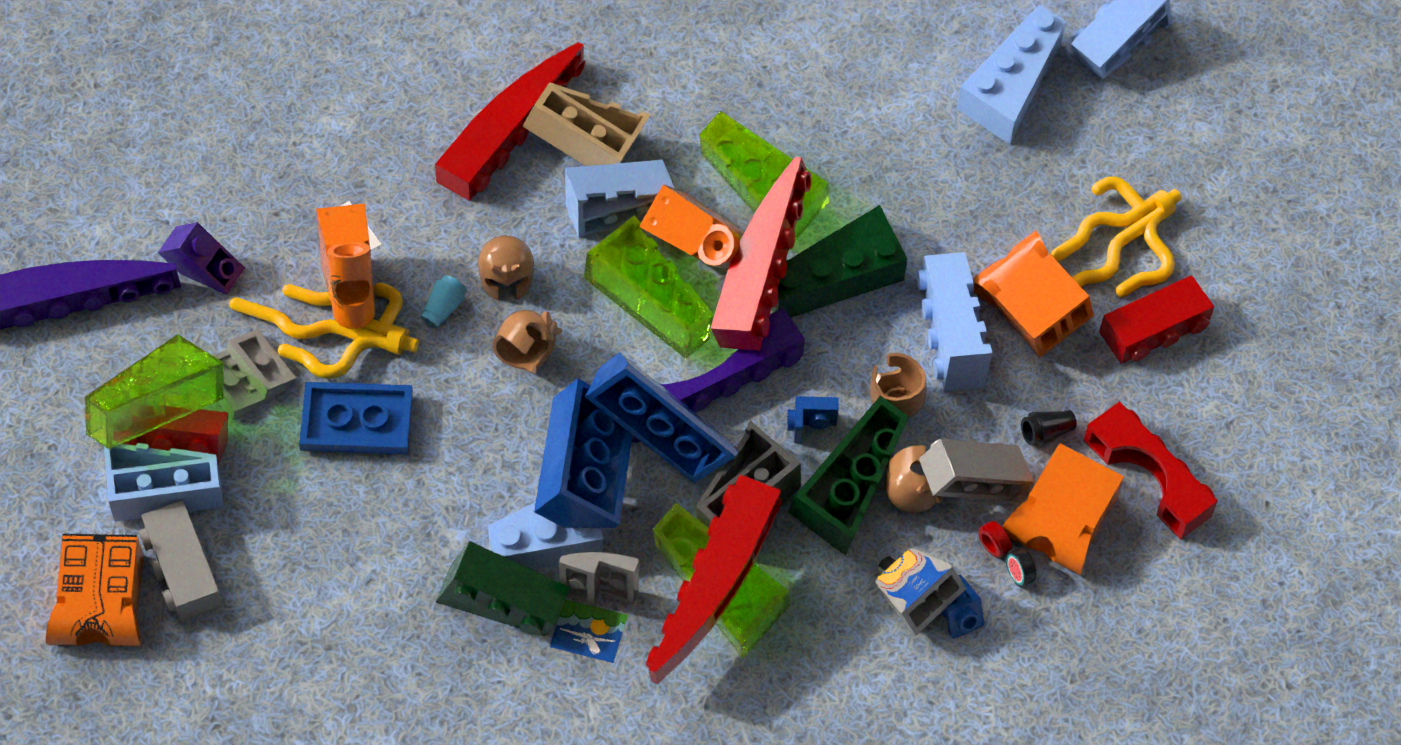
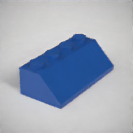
M618 353L599 367L585 398L691 482L696 483L737 456L738 450L729 439L622 353Z
M577 378L557 394L552 401L534 513L563 528H616L620 525L632 434L585 398L590 384Z

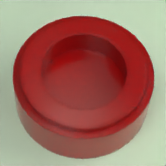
M990 520L979 528V539L992 556L1001 558L1011 551V541L1005 530L997 522Z

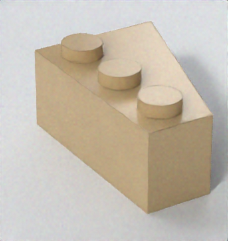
M549 82L533 106L523 127L584 166L621 163L651 114L641 111L638 115L620 109V104L610 102L609 105L591 100L588 94Z

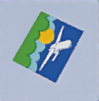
M565 599L549 647L614 663L628 615Z

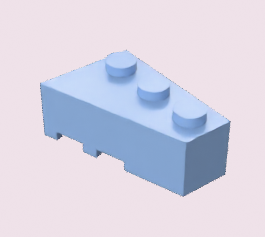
M1113 0L1110 4H1104L1096 13L1093 22L1087 28H1080L1073 36L1071 47L1074 57L1103 80L1131 57L1129 52L1139 42L1147 45L1152 41V37L1149 34L1161 25L1167 29L1173 24L1169 0Z
M663 160L566 167V207L578 237L643 220L662 185L674 188Z
M103 438L108 502L114 522L142 518L141 515L181 500L184 501L188 512L224 507L221 474L216 455L171 448L170 451L149 448L148 444L137 443L136 446L115 443V439Z
M535 502L488 525L490 550L532 570L559 566L560 558L564 555L583 552H603L601 528H563L534 513Z

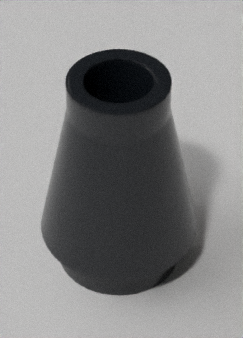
M1071 410L1030 412L1028 417H1024L1021 421V431L1025 441L1029 445L1035 444L1036 446H1042L1069 431H1073L1077 426L1076 417Z

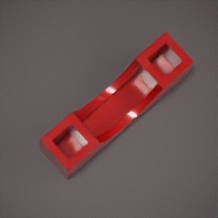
M1119 401L1088 424L1083 441L1107 465L1121 462L1133 463L1145 468L1157 479L1162 491V499L1156 516L1180 540L1212 517L1218 502L1213 491L1206 484H1201L1190 473V469L1184 461L1176 459L1166 449L1163 440L1158 435L1152 434L1141 423L1139 416L1133 410L1127 409Z

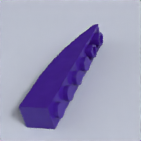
M90 260L29 267L0 274V330L14 326L26 327L35 321L47 318L60 319L66 317L69 313L81 310H98L104 305L115 302H132L138 297L153 293L166 294L175 288L181 287L176 264L141 260Z

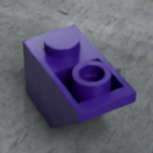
M198 222L176 226L157 252L168 263H175L177 271L181 275L223 294H228L245 269Z

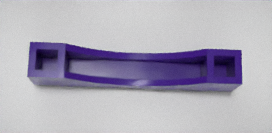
M781 308L769 316V333L767 337H763L760 351L737 349L726 361L705 374L689 380L661 385L691 410L699 412L705 409L711 401L721 396L730 397L734 395L741 386L751 381L760 382L766 379L772 371L782 366L788 368L795 365L803 356L805 338L785 309ZM632 435L631 443H636L640 441Z

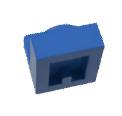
M796 396L794 410H788L787 431H794V443H801L803 425H809L814 429H825L829 426L837 425L839 397Z
M961 574L958 576L966 590L941 612L947 620L948 632L953 639L979 629L985 624L981 598Z

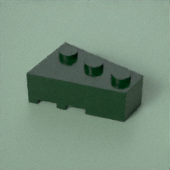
M469 541L450 565L436 603L522 629L530 635L546 636L557 622L570 587Z

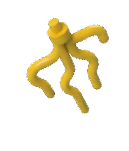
M1108 176L1092 186V193L1100 196L1109 190H1116L1133 209L1124 214L1096 212L1089 215L1080 223L1076 235L1055 248L1051 255L1057 262L1064 260L1086 244L1093 229L1100 225L1113 227L1129 226L1117 234L1110 242L1107 250V261L1102 268L1084 270L1072 276L1080 287L1086 284L1102 283L1110 279L1118 271L1122 248L1144 233V239L1150 249L1159 257L1161 267L1155 271L1135 274L1116 287V294L1124 298L1142 286L1158 285L1166 281L1173 274L1175 268L1174 256L1159 238L1157 226L1161 221L1176 212L1175 204L1182 200V196L1176 189L1168 193L1164 190H1159L1144 201L1124 179Z
M376 283L373 290L375 295L389 300L385 311L379 321L373 319L371 323L359 329L342 327L332 319L302 326L295 324L286 314L254 302L235 297L229 303L232 310L276 324L284 334L292 338L305 340L333 333L353 339L341 359L333 365L321 363L311 352L289 344H281L278 347L280 356L303 364L311 374L320 378L333 379L346 374L353 367L359 354L368 348H382L388 352L401 355L404 350L415 353L419 346V339L409 337V329L393 325L401 311L403 299L401 293L396 288L384 283ZM286 284L283 287L282 292L288 298L320 307L332 305L328 292H315L292 284Z

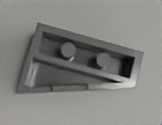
M752 421L745 428V434L737 447L734 446L738 450L737 456L728 461L721 472H717L696 505L698 530L708 539L710 537L707 536V532L714 516L720 517L725 505H722L725 491L729 484L735 486L740 474L781 490L782 503L801 488V463Z

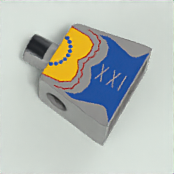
M915 548L908 549L898 560L893 556L883 558L878 566V571L881 575L876 579L875 583L891 608L915 636L966 590L952 565Z

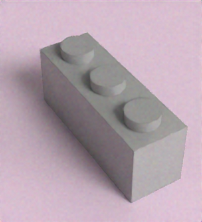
M942 438L933 442L930 445V449L919 458L933 496L1012 501L1034 482L1018 445H1006L1000 442L982 443L975 440L958 441Z
M181 500L142 514L144 529L138 530L145 551L153 549L156 559L151 560L150 563L157 582L164 579L167 590L162 591V595L168 611L176 610L179 620L182 622L223 607L219 590L184 501Z

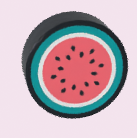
M1023 548L1007 553L1006 567L1015 584L1022 587L1033 583L1037 572L1031 555Z

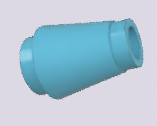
M444 275L441 280H436L423 313L420 316L422 321L437 329L465 300L464 294L467 288L460 281L449 275Z

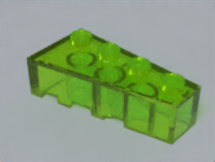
M719 111L699 134L701 154L755 214L773 184L793 159L722 111ZM809 169L807 171L811 173L812 183L810 191L805 192L803 216L800 221L797 220L794 230L795 241L829 202V183Z
M633 216L587 252L584 279L687 359L709 340L714 314L691 285L682 281L677 274L678 269L671 260L666 261L658 251V244L651 236H646L639 227L641 223Z
M175 335L85 396L86 435L107 449H111L223 400L224 362L182 336Z
M675 503L652 529L655 546L683 582L685 580L690 582L695 569H692L695 555L699 548H706L710 537L707 536V526L679 504ZM753 565L737 595L716 623V626L742 659L789 608V590L757 565Z

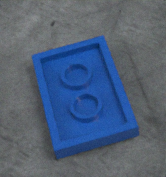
M305 382L299 440L300 451L408 454L413 399L412 385Z

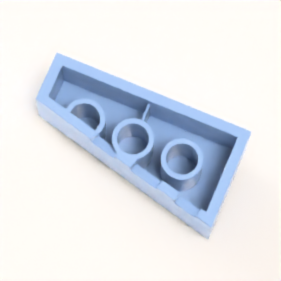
M1039 4L960 86L957 110L1010 144L1026 114L1028 106L1039 89L1043 77L1046 75L1061 46L1066 21Z
M965 252L926 255L923 259L922 269L917 270V286L919 290H924L926 299L922 300V312L924 320H930L931 329H928V344L930 350H936L937 359L933 360L935 379H941L943 392L985 388L992 358V349L990 344H985L987 331L984 321L979 322L980 305L978 298L970 297V295H973L974 283Z

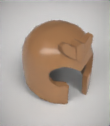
M503 235L494 237L485 243L478 258V271L484 291L490 297L499 300V287L493 285L489 279L509 286L523 277L522 283L516 286V298H521L529 291L533 280L534 258L530 248L524 241L514 236Z
M531 310L517 311L509 315L501 325L493 339L492 349L503 363L535 374L553 351L555 335H560L562 328H558L557 322L552 321L549 311L543 312L542 315Z
M902 353L887 354V365L900 368L891 372L877 374V366L874 365L870 382V399L873 404L881 395L910 418L916 415L925 404L927 392L926 374L921 365L910 356Z
M924 445L902 449L888 461L886 466L885 490L889 502L904 512H924L936 503L942 502V496H933L926 476L919 475L911 470L913 464H920L919 458L926 452V446Z

